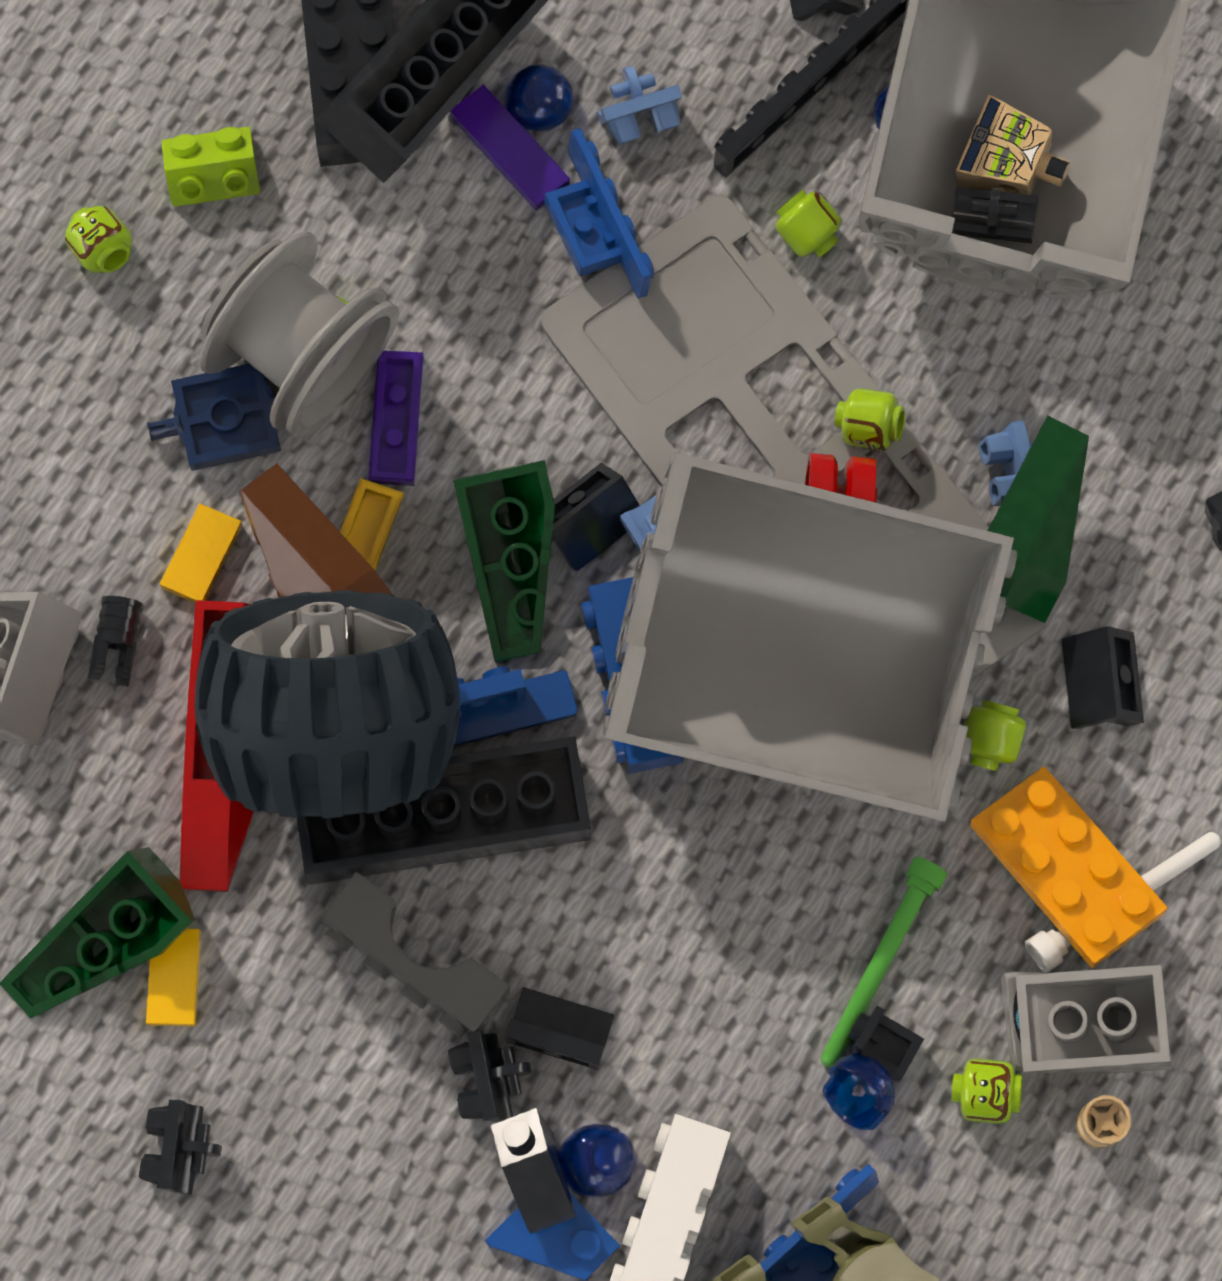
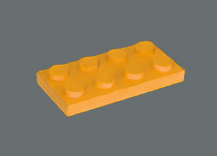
M1045 766L971 819L970 827L1092 969L1166 914L1168 907Z

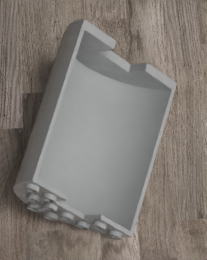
M909 0L859 214V225L862 232H872L875 235L873 244L893 257L903 255L912 257L914 259L912 267L948 281L1010 295L1023 296L1024 291L1041 289L1045 290L1044 294L1050 299L1080 298L1081 291L1096 288L1095 292L1097 294L1106 295L1127 286L1131 281L1190 0ZM988 95L1000 99L1048 126L1052 130V145L1048 154L1071 162L1066 179L1061 187L1039 179L1035 183L1031 195L1038 196V206L1032 244L961 236L952 233L955 221L953 211L957 189L956 169Z
M675 452L666 468L664 478H668L667 484H663L662 488H659L650 516V524L656 525L655 533H647L645 540H643L615 652L616 662L621 663L622 668L621 672H613L610 679L606 707L611 710V713L604 720V738L945 822L947 813L953 814L959 801L960 785L955 784L959 765H966L971 751L972 740L966 737L968 727L959 724L961 718L967 719L973 703L974 693L968 690L972 671L978 672L984 658L985 646L979 644L981 633L991 632L993 624L999 625L1002 620L1006 605V598L1000 596L1004 577L1011 578L1017 560V551L1011 549L1014 538Z

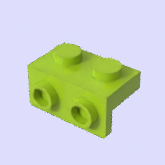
M250 126L242 128L226 127L216 132L196 135L181 134L174 138L161 140L164 172L172 206L178 207L260 193Z

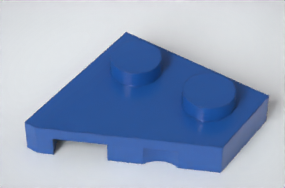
M571 1193L576 1213L575 1218L530 1234L520 1210L517 1208L484 1240L491 1248L524 1258L530 1262L549 1267L583 1281H586L620 1247V1244Z

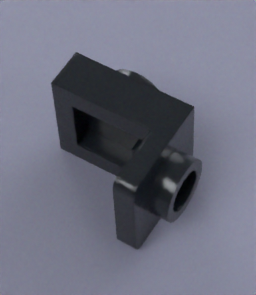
M876 1006L870 1016L861 1012L847 1036L855 1041L849 1053L899 1083L923 1043L924 1038L885 1016L884 1012L886 1010L879 1006Z

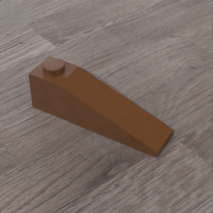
M277 463L239 491L257 544L261 546L272 587L276 589L278 597L291 596L292 594L303 592L320 593L334 592L335 590L392 594L373 567Z

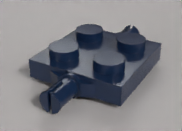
M249 363L230 367L219 373H203L171 380L175 397L174 417L147 422L151 442L179 436V439L186 447L191 471L281 451L277 429L273 428L270 422L271 408L276 395H273L272 390L266 383L265 376Z

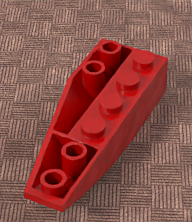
M196 600L185 735L180 847V882L183 889L188 891H229L255 811L244 808L243 804L236 800L230 801L216 782L199 740L194 706L198 664L210 626L214 621H220L226 612L251 605L244 602Z

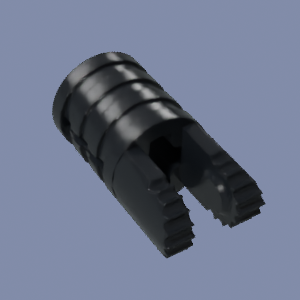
M103 596L101 598L102 609L99 613L100 620L97 624V635L94 637L88 678L94 680L101 679L106 667L108 649L120 650L118 665L115 671V682L117 685L128 687L137 644L135 639L138 635L137 628L138 624H140V613L143 610V603L127 597Z

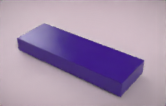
M484 84L450 111L452 120L535 211L545 204V193L570 185V178Z
M383 350L377 359L368 481L384 485L415 486L423 352Z

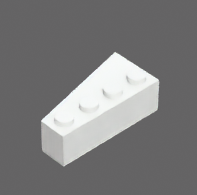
M675 1114L672 1125L661 1124L653 1151L662 1153L656 1172L646 1169L637 1196L646 1200L641 1219L633 1216L630 1218L622 1244L631 1247L625 1266L615 1263L610 1281H684L690 1263L691 1252L696 1243L705 1216L706 1205L711 1196L731 1132Z

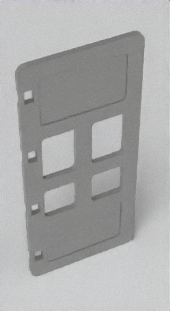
M722 196L710 198L638 247L641 253H647L654 269V278L651 279L646 297L640 299L636 297L621 263L606 268L544 311L541 324L546 336L661 486L667 484L668 478H664L666 468L671 457L676 452L665 437L666 431L711 400L719 401L774 471L776 478L805 484L809 454H804L798 450L746 382L748 374L789 346L795 345L802 349L841 401L846 402L849 394L857 388L881 391L857 359L849 353L838 339L835 331L770 249L768 250L757 236L754 228L730 199ZM743 238L749 242L759 255L758 258L749 264L734 246ZM827 344L843 362L833 371L817 352ZM905 422L900 441L898 443L893 442L888 449L881 452L918 498V504L909 511L987 531L989 527L942 467L937 465L923 447V443ZM840 432L812 453L833 454L838 462L839 474L845 469L846 462L851 456L863 457L873 450L847 445L843 440L842 432ZM912 452L928 470V473L918 480L902 461ZM1005 606L1000 624H993L991 632L981 633L979 644L985 646L984 658L978 672L972 671L970 681L1043 630L1051 619V613L1046 622L1043 623Z

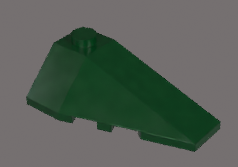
M1048 415L987 530L1014 538L1011 549L1017 551L1016 565L1011 578L1004 577L1000 594L1001 597L1006 598L1005 606L1043 623L1048 619L1067 582L1089 442L1088 435Z
M545 460L456 478L453 482L494 661L499 662L540 653L555 502Z
M149 847L127 851L4 977L0 985L30 1018H33L163 954L195 921L180 880Z

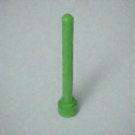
M915 856L906 872L909 878L905 885L909 888L821 1055V1062L825 1067L834 1068L839 1064L851 1041V1038L847 1037L861 1012L865 1013L925 897L931 898L934 891H940L948 873L938 865L921 857Z

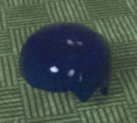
M528 65L514 74L504 91L505 108L525 130L549 132L562 125L573 109L574 94L571 84L559 70L549 65Z
M855 1053L839 1058L827 1071L830 1077L823 1086V1095L831 1109L845 1123L858 1130H873L892 1110L896 1096L893 1079L876 1059ZM856 1085H862L865 1091L862 1097L852 1095Z
M596 1123L582 1126L574 1130L561 1142L559 1149L568 1187L581 1197L601 1198L616 1194L631 1181L636 1164L633 1144L627 1135L620 1132L617 1127Z

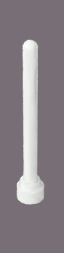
M1214 832L1206 833L1141 877L1153 891L1218 849L1221 844L1219 835ZM1041 930L1025 941L1027 951L1040 970L1045 973L1063 963V956L1068 954L1067 948L1071 946L1060 931L1056 932L1054 930H1050L1047 933Z

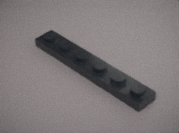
M870 0V7L860 16L856 13L851 15L839 29V36L829 45L826 42L821 43L808 58V64L799 73L795 70L788 73L777 87L778 92L767 102L761 99L750 109L746 115L747 121L736 131L730 128L722 134L714 146V167L727 178L904 14L909 0Z

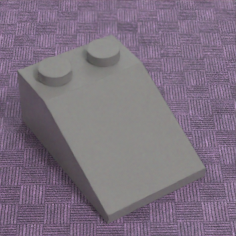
M1162 965L1015 976L1023 1073H1130L1172 1070Z

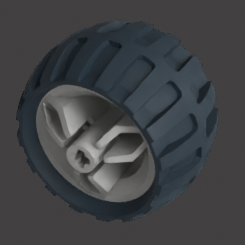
M335 590L334 592L320 593L303 592L274 599H262L243 608L230 610L224 614L220 621H214L204 641L199 659L194 706L196 726L204 756L220 789L230 801L236 800L242 803L244 808L252 811H266L283 817L322 816V818H336L348 814L379 812L386 810L390 806L409 803L420 798L421 794L426 790H433L440 783L456 741L459 725L460 692L455 662L449 642L441 624L431 609H424L418 601L393 597L392 594Z

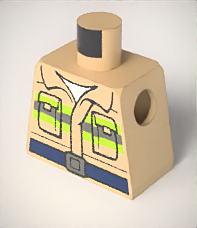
M988 95L956 169L957 187L992 191L993 187L1002 188V192L1031 195L1037 179L1061 187L1066 179L1071 162L1048 154L1052 145V130L1048 126L1000 99Z

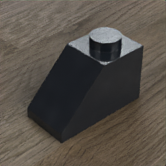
M537 1108L491 1125L501 1167L530 1234L575 1218L576 1213L554 1133Z

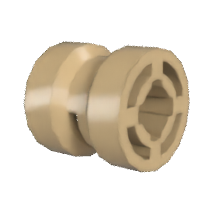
M1102 1095L1092 1099L1080 1109L1076 1117V1129L1079 1137L1084 1143L1093 1148L1103 1149L1114 1145L1127 1135L1131 1127V1115L1128 1107L1122 1100L1114 1096Z

